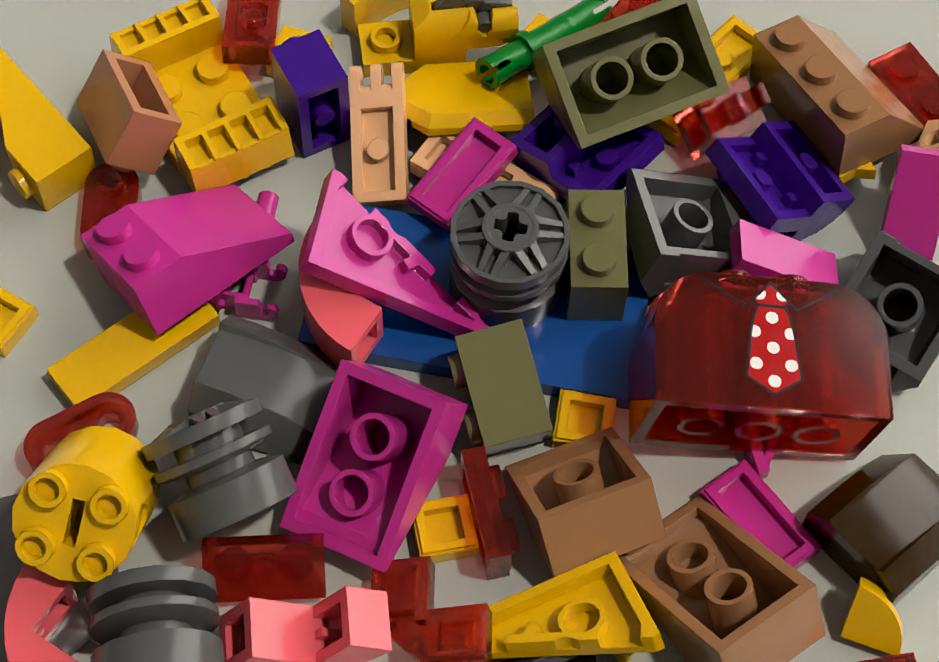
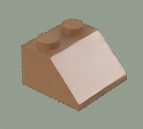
M613 427L505 466L507 477L537 551L553 577L613 551H616L618 556L634 554L643 550L649 544L667 538L652 478Z

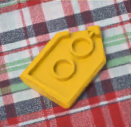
M476 61L425 64L405 77L407 119L412 121V128L427 136L459 135L473 117L496 132L521 131L534 119V106L528 74L524 70L502 83L498 88L491 90L483 85L481 80L496 72V67L478 76L475 68Z

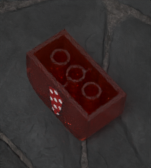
M728 269L719 273L698 272L684 276L671 284L663 293L634 344L629 357V443L751 452L753 450L775 452L777 455L854 461L894 419L888 336L879 313L869 301L850 288L828 282L807 281L801 275L787 274L773 278L751 276L744 270Z

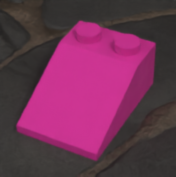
M235 184L128 204L115 213L104 217L97 225L80 235L104 281L157 335L166 331L295 241L290 231Z
M341 359L295 481L299 490L289 497L279 526L381 572H387L449 458L469 404L371 364Z

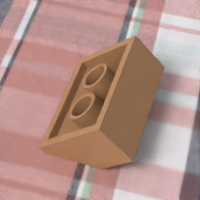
M797 15L754 34L749 79L787 121H795L838 178L840 175L853 169L856 170V168L862 165H866L869 162L873 163L899 151L900 144L911 145L918 142L924 126L836 33Z

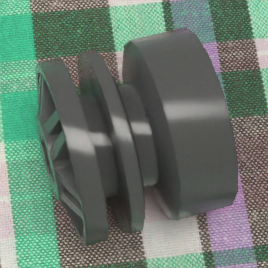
M496 181L476 188L462 199L451 218L449 289L455 301L457 302L461 297H464L478 311L481 320L489 327L522 318L524 328L538 324L555 310L564 290L566 263L570 245V222L561 204L544 189L523 181Z
M257 396L243 401L220 402L169 425L150 444L141 448L147 462L170 452L174 453L178 463L155 474L154 478L157 484L170 483L185 479L189 490L175 498L167 506L183 543L206 536L250 517L286 499L299 490L283 454H274L255 459L251 448L273 433L270 425L266 424L246 433L242 431L239 422L263 410Z
M152 565L121 571L106 576L93 584L86 594L87 611L90 618H92L88 623V633L92 642L101 646L96 648L90 657L91 662H225L222 639L212 633L221 623L218 605L215 604L218 600V592L214 575L201 568L185 565Z

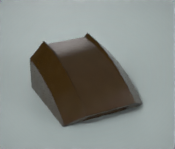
M915 453L881 455L852 475L807 513L802 525L822 546L821 549L857 584L861 577L872 581L885 591L888 600L895 606L939 565V475Z

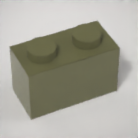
M568 189L565 214L570 222V245L565 275L566 320L622 321L629 289L624 190Z
M522 318L455 336L457 354L449 355L447 358L456 389L467 387L473 408L466 410L464 421L471 445L482 442L487 457L552 439L553 427Z

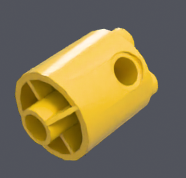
M90 426L69 433L53 447L22 485L12 507V531L16 538L15 551L23 563L35 566L38 570L59 580L98 582L111 575L126 560L160 499V484H157L154 475L159 473L155 460L147 462L141 449L144 445L136 437L115 427Z

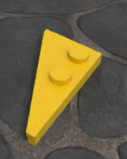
M616 551L421 635L431 661L658 652L665 648L660 631Z

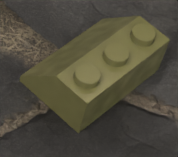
M661 0L546 43L530 54L550 107L579 150L731 92L697 0Z

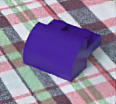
M550 105L510 140L517 146L518 154L513 159L516 166L553 186L560 196L558 200L560 204L567 200L568 189H624L627 181V168L644 169L665 149L663 135L643 125L579 150Z
M795 121L762 122L750 137H718L705 151V154L717 169L718 178L724 185L734 191L747 209V216L753 224L799 241L825 228L856 200Z

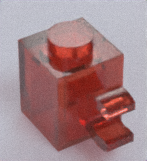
M744 76L728 83L731 92L672 114L693 161L706 156L705 151L716 138L749 137L762 122H767L763 113V107L772 101L763 82L751 88L747 77Z

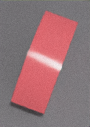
M312 223L306 232L300 249L299 270ZM299 271L304 317L317 346L337 367L341 359L365 362L384 335L382 307L360 295Z
M24 564L12 587L5 612L4 643L8 662H78L48 642L49 638L79 601L71 581L59 580L38 570L35 566Z
M344 586L314 606L249 597L220 616L219 637H221L224 646L225 662H367L392 651L388 597L385 591Z

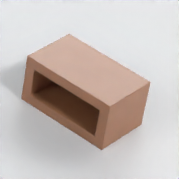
M102 50L76 102L106 164L122 172L134 170L154 175L180 129L182 122L150 62Z

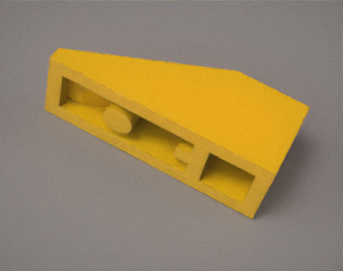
M0 47V117L5 148L13 167L7 174L15 189L24 199L33 196L47 212L99 178L98 169L91 146Z

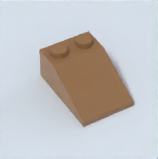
M700 495L662 520L667 538L649 544L637 553L618 556L651 617L687 662H789L826 635L816 584Z

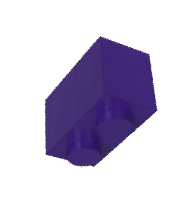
M320 29L303 36L291 37L281 45L271 48L270 54L276 104L303 158L350 140L348 76Z

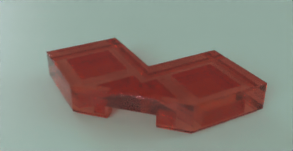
M430 556L393 560L387 572H381L372 568L371 589L387 592L391 640L416 662H492L491 609L487 603L434 609L435 564Z

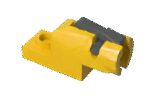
M409 0V19L358 24V38L364 78L370 77V65L382 64L384 76L391 75L392 63L403 62L405 74H409L425 64L466 62L467 49L505 45L511 35L519 31L517 6H513V0Z

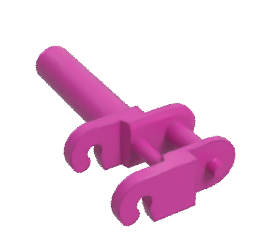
M271 191L259 192L256 203L275 218L279 201L278 195ZM267 260L239 279L245 281L242 293L230 292L231 286L210 299L209 302L219 309L235 310L237 317L265 321L275 320L279 312L278 306L269 303L267 309H263L259 299L249 298L253 282L257 283L259 279L282 281L286 278L288 269L284 264H277L276 270L271 269L270 262Z

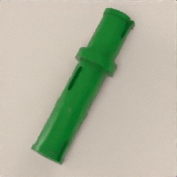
M583 0L529 32L525 30L516 32L511 35L508 44L476 61L477 75L479 76L487 70L496 67V72L481 80L483 85L493 90L524 70L527 73L534 70L535 66L530 56L532 52L546 43L613 19L612 6L594 14L593 10L608 0Z

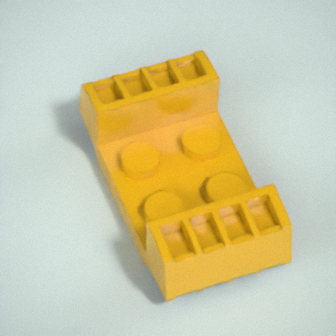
M191 0L176 5L172 9L155 14L151 18L136 22L132 26L109 34L111 52L151 63L182 122L167 153L193 192L229 185L242 178L246 179L249 175L264 168H270L271 165L286 158L289 159L295 156L289 127L271 96L262 100L259 98L224 42L221 17L210 0Z

